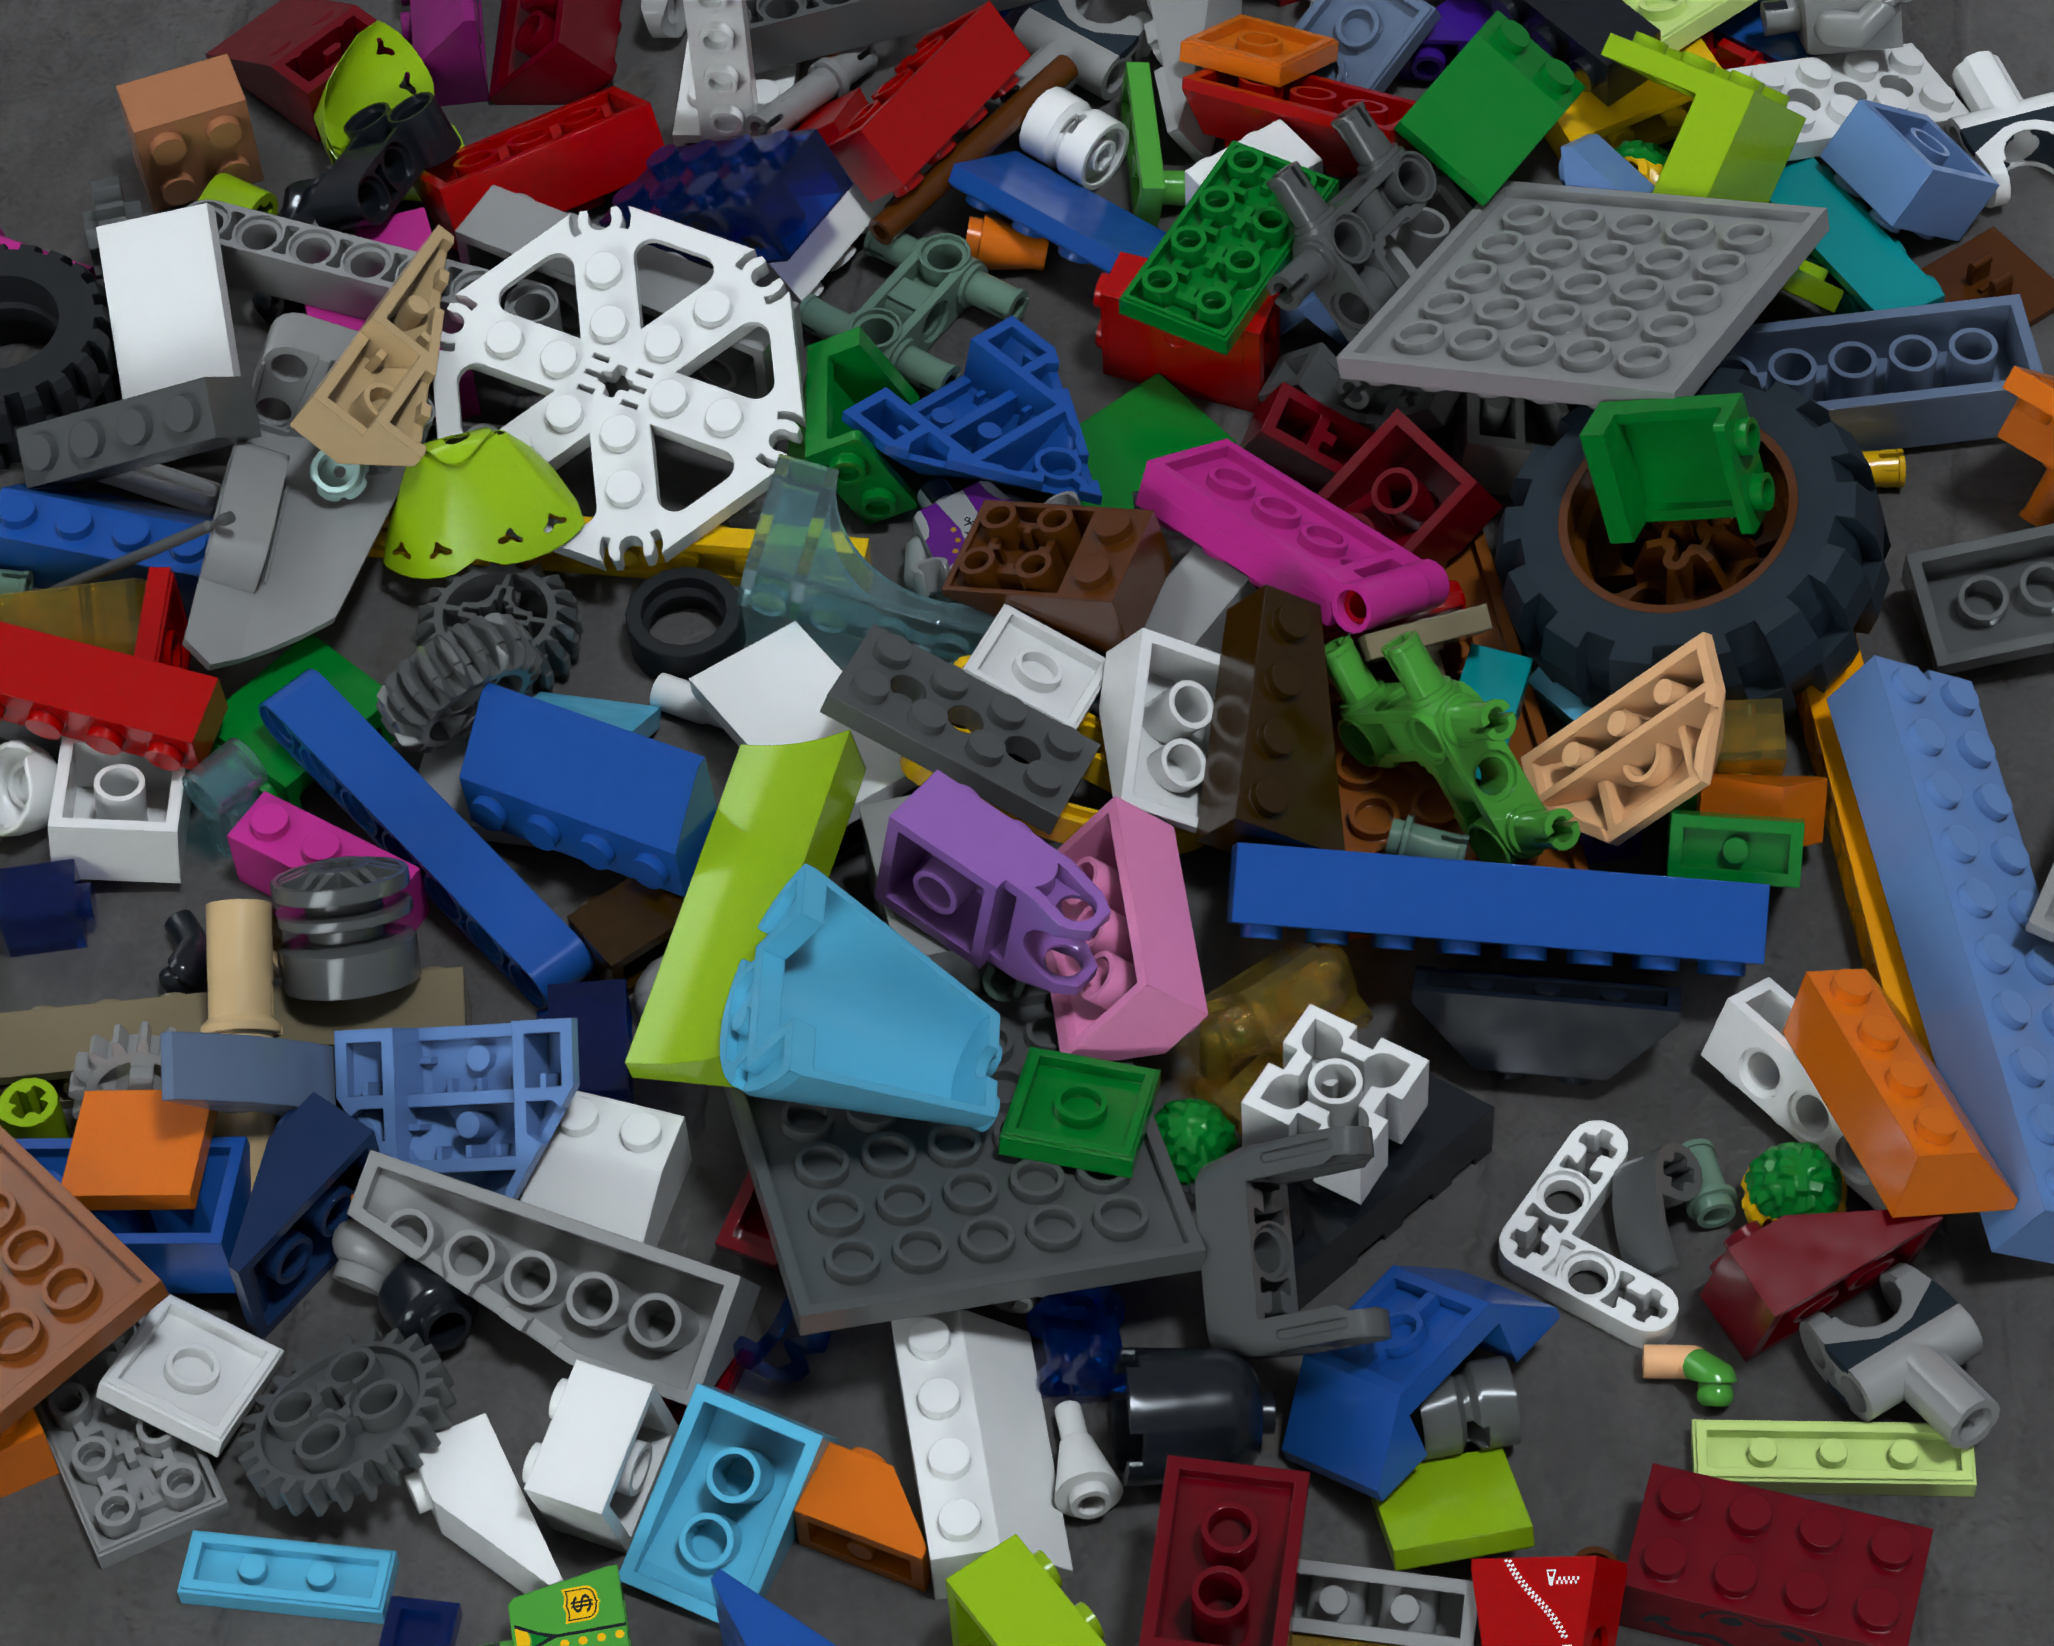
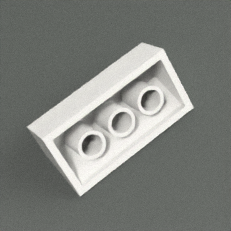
M964 1309L891 1321L896 1365L935 1600L947 1598L946 1578L1014 1534L1019 1536L1032 1554L1038 1550L1044 1552L1056 1567L1061 1580L1074 1578L1063 1513L1055 1505L1056 1474L1030 1332Z

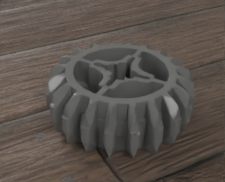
M489 562L488 567L479 569L469 564L464 575L445 577L444 588H429L428 604L418 606V625L415 626L416 632L414 634L416 647L426 645L434 639L436 634L441 635L451 630L456 623L465 624L474 616L485 617L489 613L496 612L511 614L529 632L538 646V653L543 659L538 679L533 682L530 692L524 695L533 697V691L537 689L552 693L555 684L554 678H569L571 662L579 660L583 625L581 615L578 614L577 600L572 595L571 590L565 589V584L561 581L559 574L547 576V572L543 569L540 562L526 570L522 562L509 564L508 566H500L499 563Z
M489 613L485 617L474 616L465 624L456 623L451 630L441 635L436 634L432 641L424 646L417 647V651L412 656L400 661L398 670L387 675L384 681L385 685L381 686L376 695L378 698L376 708L382 716L381 722L389 734L407 752L430 753L435 748L437 750L446 749L455 741L463 742L471 734L481 691L488 682L522 694L530 692L533 682L538 679L541 673L540 666L543 662L537 651L538 646L524 626L519 624L511 614Z

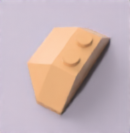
M1701 632L1521 757L1523 772L1547 810L1566 808L1574 815L1569 821H1577L1580 832L1606 843L1619 846L1711 784L1724 739L1726 689L1712 635Z

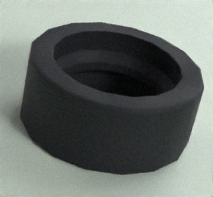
M685 566L663 570L645 580L630 596L625 617L633 660L646 675L655 680L664 672L689 681V678L744 648L746 633L739 593L726 578L708 569ZM687 608L707 610L719 616L722 620V625L713 635L700 642L686 645L664 643L651 636L649 630L659 618L672 611Z

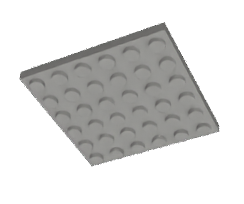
M1505 181L1484 207L1479 203L1476 204L1336 357L1340 379L1366 381V383L1372 386L1395 384L1420 387L1427 392H1440L1444 390L1475 393L1482 398L1505 396L1531 399L1537 404L1559 402L1587 405L1593 410L1596 409L1599 402L1675 399L1676 397L1694 396L1830 230L1827 208Z

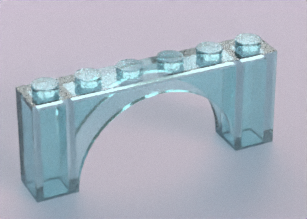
M779 454L744 567L737 605L754 609L763 615L780 616L813 625L824 632L841 633L864 639L873 624H876L893 634L904 637L911 644L949 664H954L962 656L972 655L996 617L964 604L948 603L916 594L899 586L878 572L854 547L841 522L836 498L839 470ZM1094 651L1106 658V652ZM1101 691L1097 696L1096 700L1094 701V704H1098Z

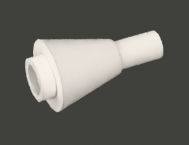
M1072 1400L1064 1401L1058 1404L1054 1410L1061 1438L1058 1452L1055 1505L1060 1512L1071 1517L1080 1519L1098 1518L1119 1502L1123 1494V1485L1092 1436L1088 1434L1081 1405Z

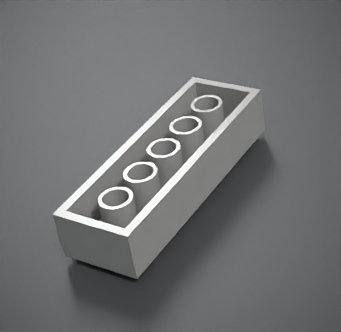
M492 185L455 231L461 263L491 270L569 214L574 223L573 236L580 235L577 221L579 215L570 212L566 213L535 201L526 194L514 193ZM592 223V227L595 230L605 229L602 226ZM648 244L643 246L637 253L643 326L645 327L706 284L711 279L714 270L689 261L678 253L666 252ZM553 258L523 279L543 283L557 293L563 332L581 338L574 265L566 258ZM793 301L803 389L807 366L800 305L798 302ZM757 327L688 377L751 399H760L767 396L772 391L775 383L769 333L764 328ZM596 358V359H598V360H600V361H603V362L608 363L607 361H604V360H602V359Z

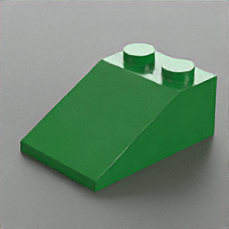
M1497 10L1393 129L1484 207L1586 86L1574 76L1573 71L1561 60L1551 57L1535 43L1522 25L1516 21L1509 20Z

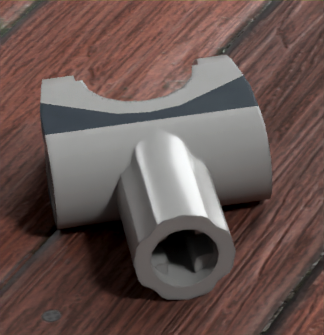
M1042 0L1035 2L1020 17L1013 31L1031 54V57L1015 72L1020 80L1013 88L1000 97L1001 102L1004 104L1058 55L1069 57L1078 69L1077 78L1064 89L1069 91L1072 87L1078 85L1105 101L1112 100L1121 92L1126 62H1148L1153 55V50L1147 42L1144 24L1153 20L1152 15L1142 11L1134 16L1129 15L1121 21L1096 23L1086 19L1094 0Z
M1898 1263L1880 1274L1879 1281L1882 1293L1888 1305L1895 1313L1888 1321L1876 1326L1858 1327L1846 1324L1837 1317L1831 1319L1825 1313L1818 1311L1800 1322L1801 1340L1813 1366L1832 1392L1855 1415L1864 1421L1869 1422L1905 1400L1952 1447L1967 1449L1983 1440L1999 1418L2000 1407L1998 1402L1960 1367L1983 1352V1339L1978 1326L1964 1307L1944 1288L1907 1263Z

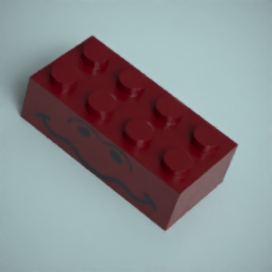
M1653 1463L1627 1561V1578L1619 1625L1702 1646H1909L1934 1529Z

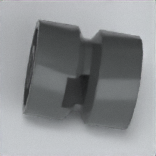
M1503 1355L1465 1362L1460 1374H1453L1451 1372L1410 1414V1418L1428 1454L1423 1459L1424 1461L1460 1455L1463 1453L1466 1444L1471 1442L1480 1450L1503 1448L1521 1443V1421L1515 1385L1508 1362Z

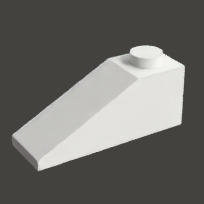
M486 1413L436 1433L441 1442L440 1446L420 1449L418 1455L424 1465L421 1468H414V1472L404 1475L408 1490L419 1514L432 1510L444 1536L524 1594L562 1582L563 1579Z

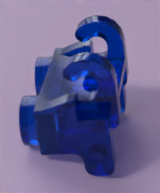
M1111 1285L1047 1295L1027 1314L1028 1333L1033 1337L1043 1339L1048 1363L1037 1374L1038 1388L1043 1395L1048 1397L1066 1396L1070 1394L1069 1384H1072L1075 1396H1100L1106 1398L1112 1391L1125 1392L1126 1375L1113 1374L1116 1350L1123 1348L1119 1328L1125 1316V1302L1120 1294L1112 1293Z

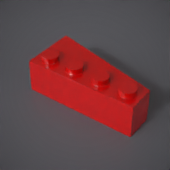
M990 1L924 35L915 45L918 51L913 56L910 54L894 69L897 75L882 84L871 96L874 101L859 110L827 147L870 203L891 192L896 198H900L915 188L924 179L920 169L926 163L928 165L936 163L956 146L957 143L952 136L958 130L962 133L977 124L988 113L984 104L990 98L996 100L1020 80L1015 72L1031 57V54Z

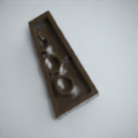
M1264 585L1227 609L1195 841L1229 853L1232 851V846L1237 842L1345 851L1320 604L1272 586Z

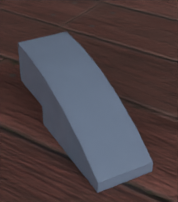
M176 1031L160 1033L162 1101L230 1114L257 1111L283 1116L289 1110L297 1109L312 1092H315L336 1106L334 1046L283 1038Z

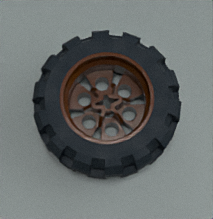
M1717 367L1694 396L1743 393L1749 417H1754L1759 425V454L1764 472H1769L1774 481L1775 501L1772 509L1767 511L1755 534L1742 535L1736 517L1661 521L1652 523L1655 530L1654 534L1645 529V523L1634 543L1619 544L1610 543L1579 436L1594 410L1587 405H1579L1561 418L1557 429L1560 440L1551 449L1536 444L1515 478L1509 493L1514 507L1505 508L1498 526L1495 567L1504 585L1501 598L1519 642L1523 644L1528 657L1534 658L1533 671L1540 667L1553 683L1556 681L1580 697L1585 706L1593 708L1698 634L1706 632L1713 637L1726 689L1724 726L1751 720L1754 732L1756 733L1794 715L1797 708L1794 697L1807 687L1813 685L1825 693L1851 665L1860 650L1854 632L1869 634L1878 620L1890 581L1884 560L1891 547L1871 467L1853 435L1832 422L1826 408L1778 380L1765 392L1761 389L1758 377L1749 371ZM1727 563L1726 573L1721 568V565ZM1707 584L1711 586L1710 589L1699 592L1701 586ZM1626 589V590H1624V591H1622V592H1619V593H1616V594H1612V593H1610V592L1607 591V590Z

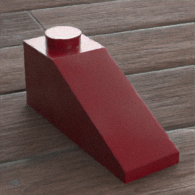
M1282 382L1257 407L1240 447L1318 494L1374 432L1289 384Z

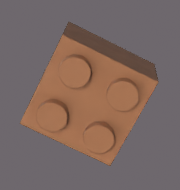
M228 54L116 86L136 166L154 213L198 200L208 183L219 173H228L251 184L264 180L247 102Z

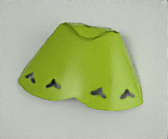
M379 20L358 33L327 81L314 114L316 127L332 165H334L350 144V140L345 134L343 127L355 113L377 102H386L393 109L400 102L413 95L408 90L399 87L406 72L410 74L409 83L416 89V94L430 92L434 95V83L418 53L398 31ZM377 38H381L384 47L394 50L395 54L378 55ZM452 125L453 128H454V130L456 131L457 135L459 136V138H460V140H461V146H460V148H462V147L465 146L464 143H463V140H462L460 134L458 133L457 129L455 128V126ZM413 186L401 200L422 202Z
M483 427L423 443V445L427 446L423 458L415 467H405L386 533L383 563L387 568L400 575L420 579L443 578L454 575L473 563L477 558L504 565L520 563L550 553L567 543L582 529L585 521L574 495L555 469L533 447L506 431H491V428ZM549 514L567 519L564 523H556L549 533L544 532ZM509 528L517 536L523 538V542H516L511 539L505 544H499L498 540L507 533ZM436 542L452 550V553L449 555L439 553L435 559L430 558V555L434 552ZM403 543L406 551L411 555V559H407L402 553L394 555L393 551Z

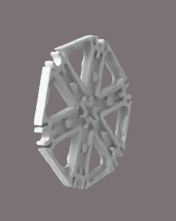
M618 206L611 207V223L603 230L593 229L588 212L581 211L577 219L581 234L576 237L573 236L574 223L569 214L455 294L459 303H450L447 311L453 321L462 323L464 326L459 332L454 334L442 331L440 342L442 350H439L437 372L433 379L438 439L463 433L459 381L467 370L473 369L546 396L499 430L506 431L533 447L555 471L591 446L597 506L596 514L574 537L552 552L606 571L604 565L606 547H608L610 558L617 571L624 570V553L632 546L643 547L648 566L656 565L658 549L655 541L659 539L663 540L662 554L665 561L668 562L782 480L780 471H788L790 462L787 454L774 450L773 446L778 441L784 439L801 444L803 435L796 423L806 428L793 301L790 291L787 292L781 278L773 281L766 287L756 286V282L769 273L766 260L762 256L757 257L755 249L628 206L631 213L628 229H626L624 217ZM651 243L662 244L705 259L713 265V275L706 284L645 327L643 326L637 253L643 246ZM553 258H566L570 260L574 265L581 338L504 311L500 305L502 295L506 290ZM757 327H762L769 333L775 383L772 391L767 396L760 399H751L688 377ZM596 358H599V359H602V360H604V361H607L608 363L603 362V361H600V360H598V359H596ZM621 375L625 376L631 389L629 391L618 390L614 397H609L607 388L603 383H606V381L616 383ZM654 435L733 462V472L726 480L687 508L675 512L668 511L661 506ZM548 517V523L544 528V532L549 533L556 523L564 522ZM511 528L508 529L506 535L523 541V538L517 536Z

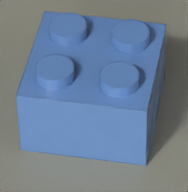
M1860 99L1820 155L1836 172L1833 176L1834 181L1851 195L1859 198L1862 197L1872 207L1869 215L1876 223L1890 232L1899 233L1901 229L1908 230L1926 240H1932L1935 236L1960 241L2000 186L1927 115Z

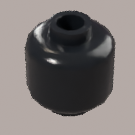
M411 1257L403 1260L389 1272L383 1280L378 1294L379 1312L391 1329H399L405 1340L415 1333L418 1334L424 1345L432 1344L437 1353L451 1350L462 1343L474 1326L478 1314L477 1300L466 1295L445 1281L443 1277Z

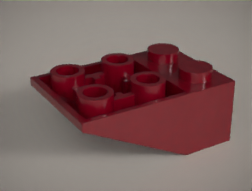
M280 0L205 55L206 59L228 54L241 86L319 142L321 137L314 121V114L327 81L357 34L378 20L355 4L331 0ZM377 38L378 55L395 54L394 50L384 47L381 38Z

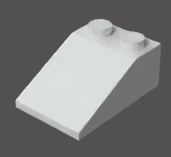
M1141 628L1106 652L1099 715L1112 796H1117L1174 827L1196 834L1221 654L1146 628Z
M576 1091L524 1187L520 1201L657 1247L692 1161L685 1116Z

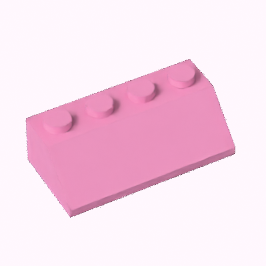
M1114 796L1057 849L1070 858L1103 892L1110 907L1111 915L1109 921L1097 930L1090 941L1085 940L1098 966L1096 976L1076 996L1051 993L1060 1052L1108 1061L1165 1054L1184 1036L1193 1032L1200 1025L1201 1021L1209 1015L1174 826ZM1070 898L1062 901V911L1068 919L1084 921L1095 914L1092 907L1083 900ZM1050 950L1045 955L1047 968L1059 976H1072L1081 970L1079 962L1071 956Z

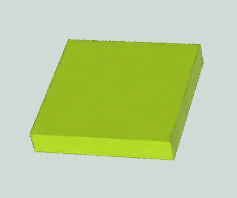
M1502 1447L1423 1460L1383 1502L1370 1496L1395 1571L1522 1550L1535 1546L1533 1525Z

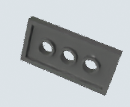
M873 624L828 692L820 710L822 714L934 773L938 769L957 783L972 788L980 798L1049 835L1086 774L1101 745L1082 735L1073 727L1050 718L1024 704L1018 698L1003 693L966 673L962 668L943 661L911 644L904 637L893 634L876 624ZM894 693L903 694L914 702L910 703L901 700ZM951 723L964 726L971 733L962 732L956 729ZM1008 754L1018 755L1025 759L1029 764L1020 763L1014 760Z

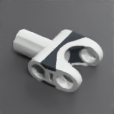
M1979 51L1967 56L1954 68L1951 77L1954 87L1970 113L1949 118L1945 125V133L2000 185L1985 205V207L1993 208L2009 203L2011 197L2009 170L2020 166H2035L2043 168L2054 175V92L2023 99L1997 55H1993L1990 51Z

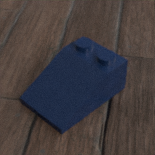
M312 1092L297 1109H291L286 1112L276 1124L273 1134L268 1138L228 1265L249 1333L262 1340L276 1328L337 1263L338 1258L334 1253L332 1245L334 1231L340 1223L352 1219L347 1214L351 1204L350 1196L355 1193L370 1150L380 1153L374 1130L315 1092Z

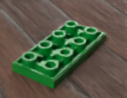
M1233 140L1119 298V313L1227 356L1269 296L1267 290L1268 281L1293 260L1294 233L1292 230L1295 225L1274 193L1265 185L1275 173L1292 162ZM1300 167L1326 204L1339 193V180L1309 168Z

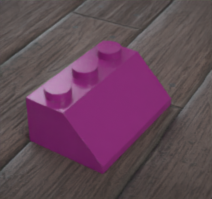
M401 0L402 7L410 6L409 12H400L402 36L413 46L428 69L434 83V96L440 107L490 101L482 0ZM406 72V73H405L406 84H407V87H410V86H412V85L409 83L410 74H409V72Z

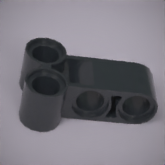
M421 92L412 95L393 109L386 102L371 104L355 113L346 122L343 128L350 140V144L318 184L312 196V210L319 227L343 233L382 225L387 221L425 169H430L444 163L459 150L461 140L432 93Z

